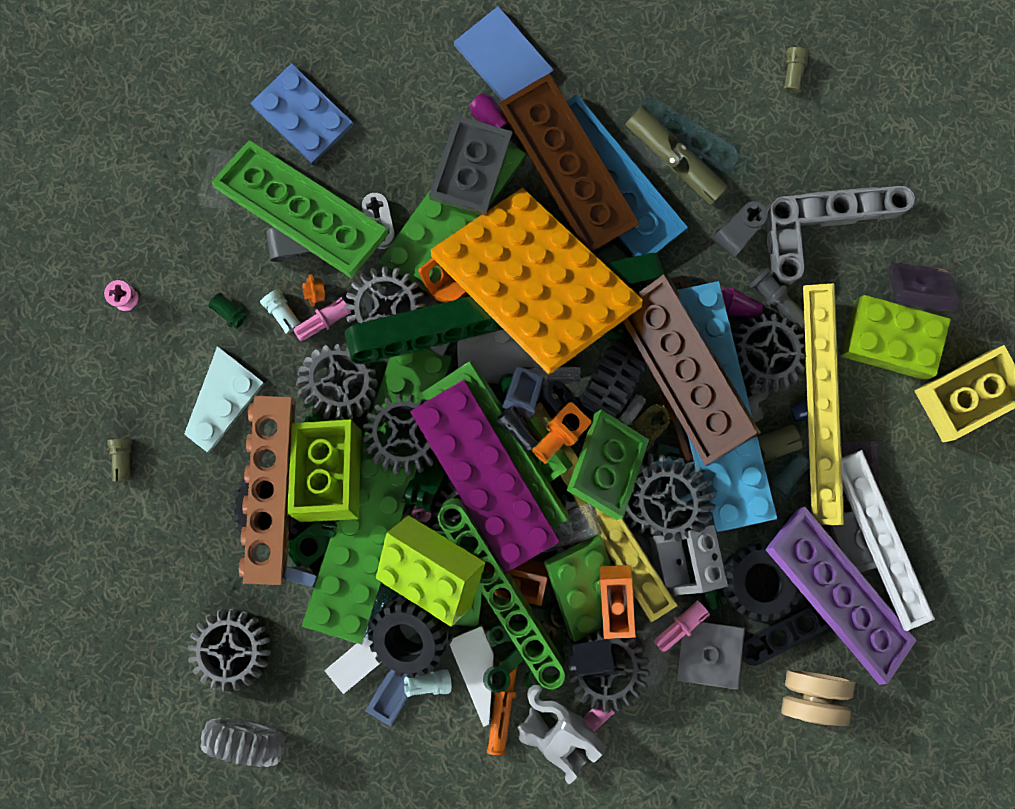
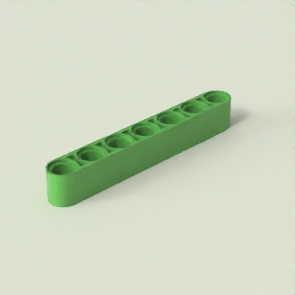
M458 498L447 500L443 503L438 515L441 528L450 541L482 561L490 562L494 566V571L490 573L482 572L478 587L541 686L546 689L559 688L565 680V663L562 656L510 573L504 572L464 502ZM451 508L456 509L461 513L462 518L458 521H451L446 517L445 511ZM466 535H472L477 539L478 544L475 547H467L463 544L462 538ZM498 588H506L510 591L511 596L506 599H500L495 595L494 591ZM515 614H522L527 618V621L519 625L513 623L511 617ZM532 640H538L543 644V647L539 650H532L527 646V643ZM548 666H554L559 672L552 676L545 674L543 670Z

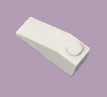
M481 624L478 627L453 636L452 642L449 645L484 727L489 725L491 691L484 686L483 676L487 669L493 667L494 651L492 647L497 644H491L487 641V630H484Z

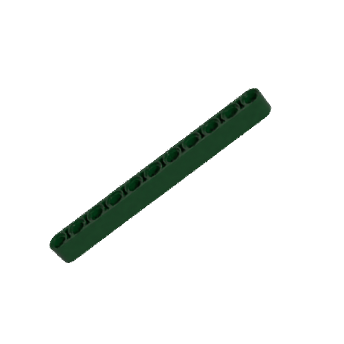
M647 253L605 263L636 294L662 275H667L662 260L657 253ZM470 296L358 323L347 328L344 336L352 362L355 364H367L504 329Z

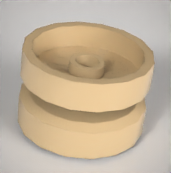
M787 670L785 686L792 691L803 693V696L788 695L783 697L781 713L819 725L850 726L852 709L845 704L834 702L833 699L849 700L854 698L856 682L825 674Z

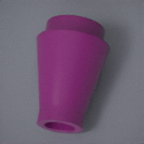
M482 93L470 103L471 116L477 121L505 130L510 128L509 122L505 119L493 96Z
M734 287L722 289L721 292L727 316L753 317L755 320L759 318L763 307L761 303L754 301Z

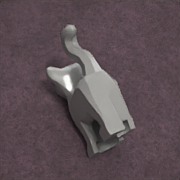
M533 685L527 693L529 704L532 707L529 709L527 719L518 726L519 740L526 745L537 747L547 760L566 773L565 781L571 784L579 776L578 771L587 762L585 756L575 748L584 749L588 759L595 763L604 754L607 746L587 726L581 716L571 712L558 701L542 700L539 697L542 686ZM539 711L555 713L558 717L556 725L549 729Z

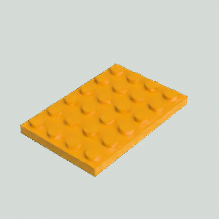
M521 188L488 210L487 215L479 216L430 249L431 257L549 375L642 307L643 300L524 188Z

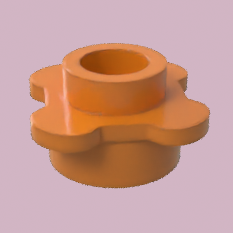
M310 274L306 282L302 284L304 299L309 300L310 306L314 307L315 303L324 301L325 292L322 279L314 278Z

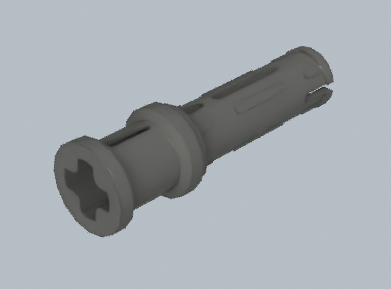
M766 267L748 284V287L750 289L754 288L766 300L765 304L771 308L774 306L785 318H788L792 325L797 324V331L800 334H805L804 311L787 294V287L785 285L781 286L769 274L770 270Z

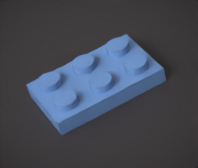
M292 63L250 103L312 165L354 126L353 122Z

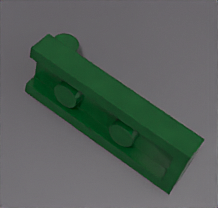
M429 455L433 460V465L428 466L423 461L421 463L423 472L419 473L416 470L414 479L409 481L401 499L405 506L413 505L424 508L425 512H432L448 477L438 458L433 455Z

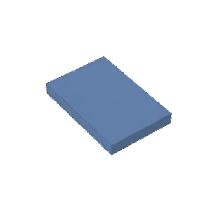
M499 6L454 41V46L502 101L549 73L552 75L554 71Z

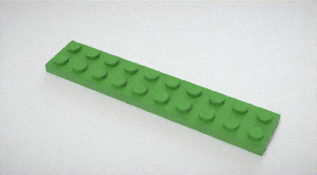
M423 349L389 358L372 413L378 415L375 410L376 404H380L383 408L387 407L385 403V398L387 397L391 399L392 404L396 403L398 394L402 395L403 402H408L410 394L414 395V404H417L421 398L425 399L422 392L447 376L452 357L444 354L441 356L434 351ZM412 414L395 415L399 420L402 421L409 420L413 417ZM386 422L379 433V442L382 447L388 443L387 440L392 435V431ZM420 429L416 434V438L424 448L427 440ZM398 430L399 440L403 438L404 440H410L408 430L405 432L404 430ZM363 440L361 443L359 519L339 520L335 523L337 528L333 529V531H335L336 535L330 538L302 623L303 628L360 645L363 644L382 582L376 579V574L386 533L402 520L406 506L405 503H402L401 499L409 481L414 479L417 470L416 466L411 467V476H406L405 468H400L399 475L395 476L393 474L394 466L392 465L387 472L382 471L384 460L375 465L372 462L375 454L367 455L365 450L371 444H365ZM400 449L396 453H391L398 457L414 455L408 449Z

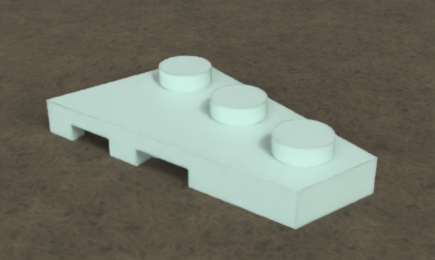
M217 346L184 434L206 452L210 453L265 383Z

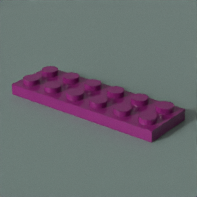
M465 379L410 411L505 573L560 542Z

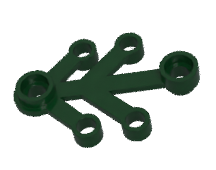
M557 600L549 602L544 609L531 608L538 620L543 621L541 624L547 634L551 632V640L565 663L563 630L566 628ZM555 610H557L560 614V617L557 621H555L553 618V613ZM520 614L518 619H515L514 615L511 617L513 623H522L527 619L522 614ZM493 625L486 631V639L491 644H501L504 641L513 642L502 626ZM495 629L500 633V637L496 641L492 637ZM532 640L527 643V646L532 650H539L543 647V644L538 640ZM517 648L499 667H490L484 673L483 683L489 691L499 693L509 687L511 681L510 673L524 660ZM531 669L524 677V683L528 688L533 686L531 678L534 674ZM494 673L498 676V681L495 685L490 681Z

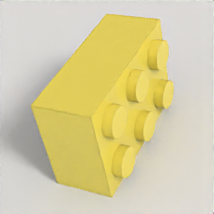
M1005 345L992 349L914 390L942 442L956 440L1015 409V363Z

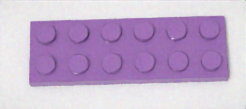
M806 507L797 508L765 550L879 685L888 684L917 640L909 631L903 629L898 617Z

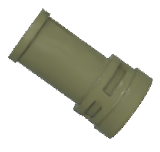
M791 47L787 49L786 54L787 72L783 90L790 93H801L804 71L808 66L810 51L806 48Z
M132 438L107 440L110 451L109 455H111L112 482L132 480L130 469Z

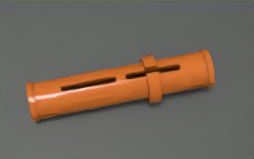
M517 667L510 673L511 681L509 687L503 692L492 693L495 695L487 749V753L491 755H506L505 750L513 698H516L517 691L514 690Z

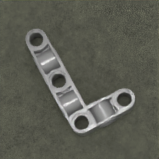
M906 186L815 192L777 198L768 208L766 220L767 247L773 278L781 286H789L802 276L804 272L801 226L820 224V227L855 224L858 220L878 219L880 221L899 218L913 207L915 203L914 193ZM892 197L901 200L902 208H898L893 204ZM834 203L842 204L845 213L837 212L834 209ZM775 208L784 209L787 213V218H779L775 213ZM782 265L791 266L794 270V276H786L782 272Z

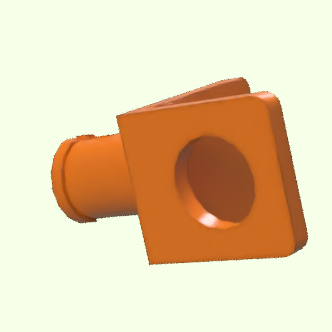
M434 258L418 269L430 298L445 303L465 298L469 295ZM434 266H439L441 276L436 282H431L429 272Z
M569 402L547 424L546 427L550 432L532 449V452L539 460L546 464L563 445L570 447L576 443L578 437L591 425V420L574 403ZM574 414L579 419L577 430L570 431L562 423L565 415Z

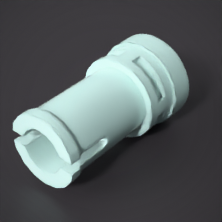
M276 289L267 294L260 303L267 309L269 314H273L285 334H289L301 322L286 304L288 301L283 296L282 291Z
M447 669L434 671L429 675L421 677H405L404 683H408V686H404L407 697L426 693L436 695L449 694L451 692V677Z

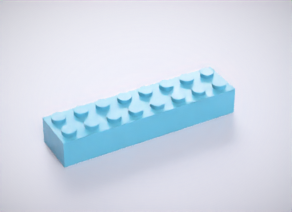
M719 281L677 290L752 417ZM757 436L709 466L704 465L689 439L696 472L705 470L704 476L701 478L704 482L706 480L712 481L707 490L716 493L715 497L709 500L716 505L715 510L709 512L713 517L709 522V526L715 525L716 533L777 519Z

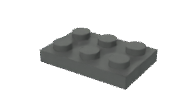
M456 115L429 194V199L486 216L513 132Z

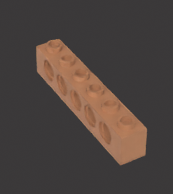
M254 396V403L249 404L248 420L252 422V434L247 435L246 450L251 454L250 465H246L244 472L245 483H249L248 496L243 498V514H247L246 527H242L241 545H245V557L241 558L239 562V576L243 577V584H286L284 574L288 559L290 515L287 513L291 424L295 423L296 400L292 397ZM269 421H275L277 423V432L273 436L267 437L264 434V426ZM273 451L276 461L273 466L265 468L262 464V457L266 452ZM265 482H271L274 486V493L268 499H264L260 494V488ZM265 512L269 513L272 517V525L267 530L261 529L258 523L259 517ZM263 543L270 548V557L266 561H261L257 557V548Z

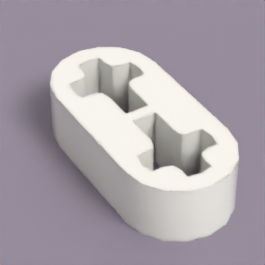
M370 193L362 201V211L365 215L379 224L382 223V226L387 228L389 235L378 247V249H386L395 240L389 205L382 194ZM377 200L380 205L383 204V207L379 208V218H375L371 209L368 210V207L372 206V201Z

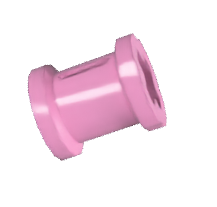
M112 281L105 288V299L119 310L130 311L138 304V292L124 281ZM123 291H125L127 293L126 296H123L120 300H118V295H123Z

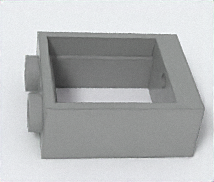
M715 525L706 526L700 533L688 530L689 538L687 542L696 580L694 584H690L682 542H676L674 536L669 541H664L663 534L648 537L655 570L671 596L704 593L728 587ZM680 532V533H681L682 540H683V539H687V538L684 536V534H683L682 532Z

